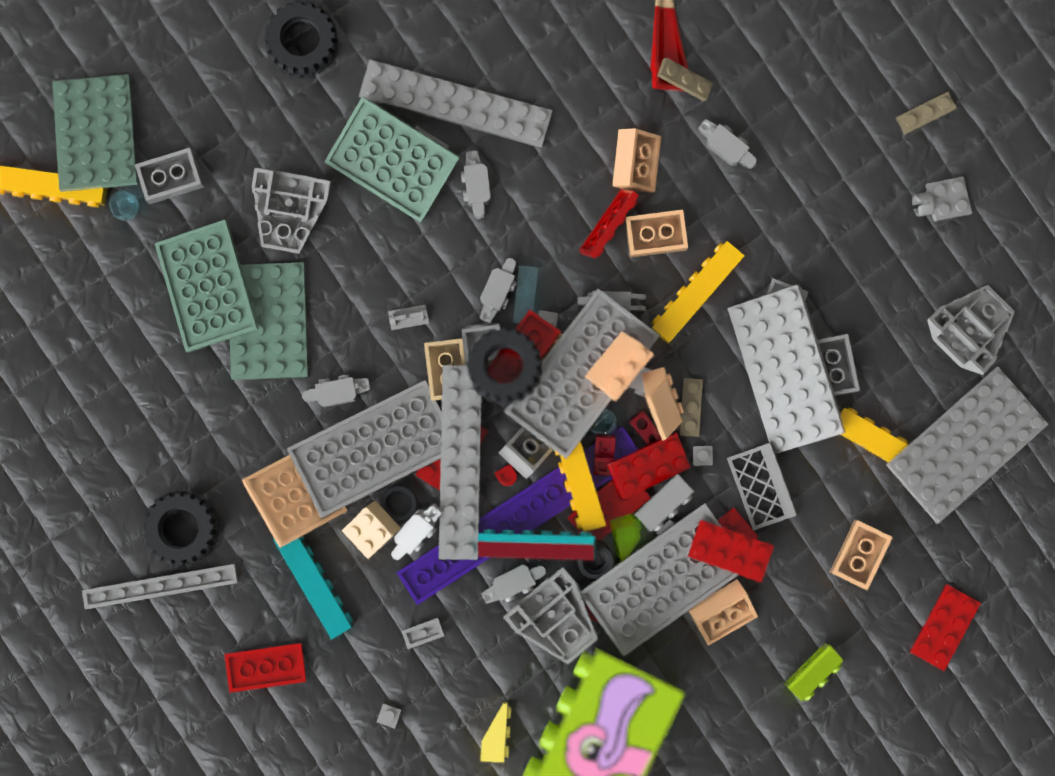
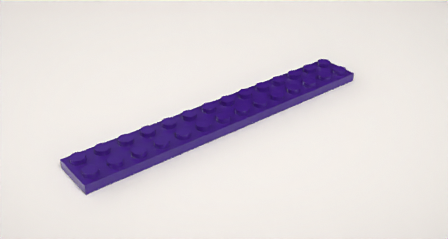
M623 426L609 434L616 435L614 461L638 450ZM595 443L584 450L594 487L597 489L612 479V476L593 475ZM558 467L478 519V533L484 534V530H495V534H503V530H513L514 534L522 535V531L534 530L571 506L569 500L572 499L571 492L566 491L564 481H567L565 473L561 474ZM438 545L398 571L397 575L418 605L491 557H478V560L439 559Z

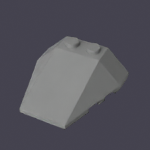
M986 285L962 298L939 307L927 321L933 341L961 368L983 375L996 361V355L1002 346V340L1008 331L1015 311L989 285Z
M563 567L546 578L503 617L516 633L567 664L598 640L576 582Z

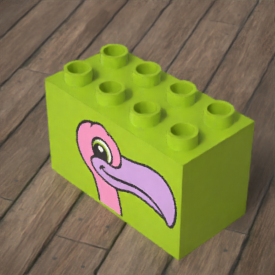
M597 647L593 654L583 651L573 671L581 679L575 690L568 686L565 687L556 706L557 710L564 714L558 725L549 721L540 738L539 746L545 748L546 751L541 760L533 756L531 757L522 776H645L684 693L678 687Z

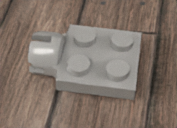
M964 177L926 184V192L918 193L912 198V206L922 204L918 208L913 209L917 216L931 215L934 222L972 214Z

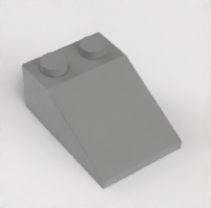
M522 426L500 450L499 454L527 479L553 449Z

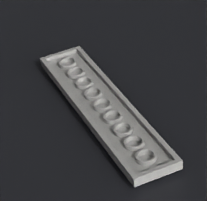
M369 60L359 93L360 98L364 96L371 101L540 148L543 146L552 110L373 60Z
M443 365L440 509L442 513L439 519V559L478 560L481 395L474 388L469 378L467 366Z

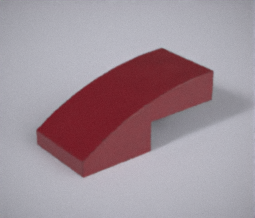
M596 434L593 475L611 476L607 464L614 461L616 435Z

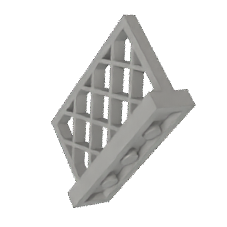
M771 443L727 458L753 530L797 516ZM761 450L763 460L759 465L750 459L754 452ZM750 454V456H749L748 459L745 458V457H743V456H746V455ZM741 458L747 461L743 471L736 469L732 460ZM749 462L759 467L755 477L745 473ZM761 468L769 471L770 477L767 483L757 479ZM743 475L753 479L749 489L741 486L740 480ZM755 480L766 485L761 495L751 491ZM768 486L775 489L777 493L774 501L763 496ZM749 493L760 497L756 507L748 504L747 497ZM762 499L772 503L768 513L757 509ZM774 504L782 508L784 516L776 518L770 515ZM756 511L766 515L764 522L758 525L755 524L753 519Z

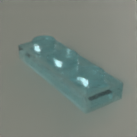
M519 266L513 323L519 324L529 309L534 312L538 276L537 267Z

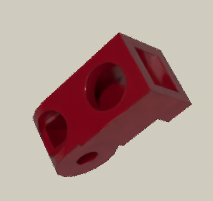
M639 411L628 420L629 424L647 445L661 439V435L643 411Z

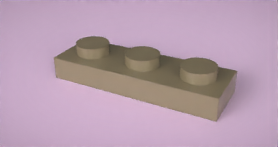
M668 58L662 60L657 75L702 101L708 99L713 84Z
M946 92L898 116L896 119L904 135L957 108L949 92Z
M683 378L681 404L684 413L681 414L682 423L680 424L679 436L699 437L703 379Z

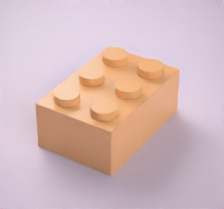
M683 210L630 216L625 219L630 258L686 251L688 249Z
M854 520L830 573L862 589L868 590L892 537L858 520Z

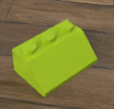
M824 643L784 685L800 701H808L815 694L813 691L818 686L822 687L829 680L827 677L832 672L835 674L842 667L841 663L843 660L830 645Z

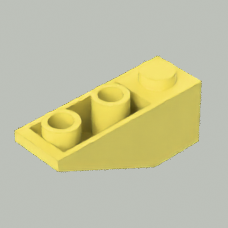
M503 702L482 739L481 761L504 762V758H508L509 746H505V738H509L510 726H506V720L511 717V707H507V702Z

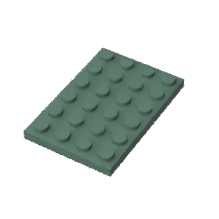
M129 74L52 81L60 192L137 185Z
M363 96L326 158L325 163L421 223L459 161L460 156Z
M222 220L155 243L185 352L189 353L259 330L227 220Z
M304 262L240 265L259 330L230 339L231 380L308 377Z

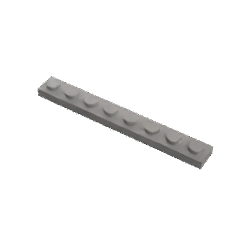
M231 564L82 590L85 609L235 584L238 583L236 566Z

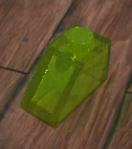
M632 514L609 520L616 555L622 561L629 557L641 538L639 532L641 530L640 521Z

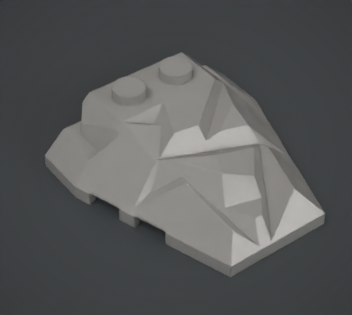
M255 168L252 192L254 193L255 210L258 216L261 247L300 253L328 200L331 181L276 170Z

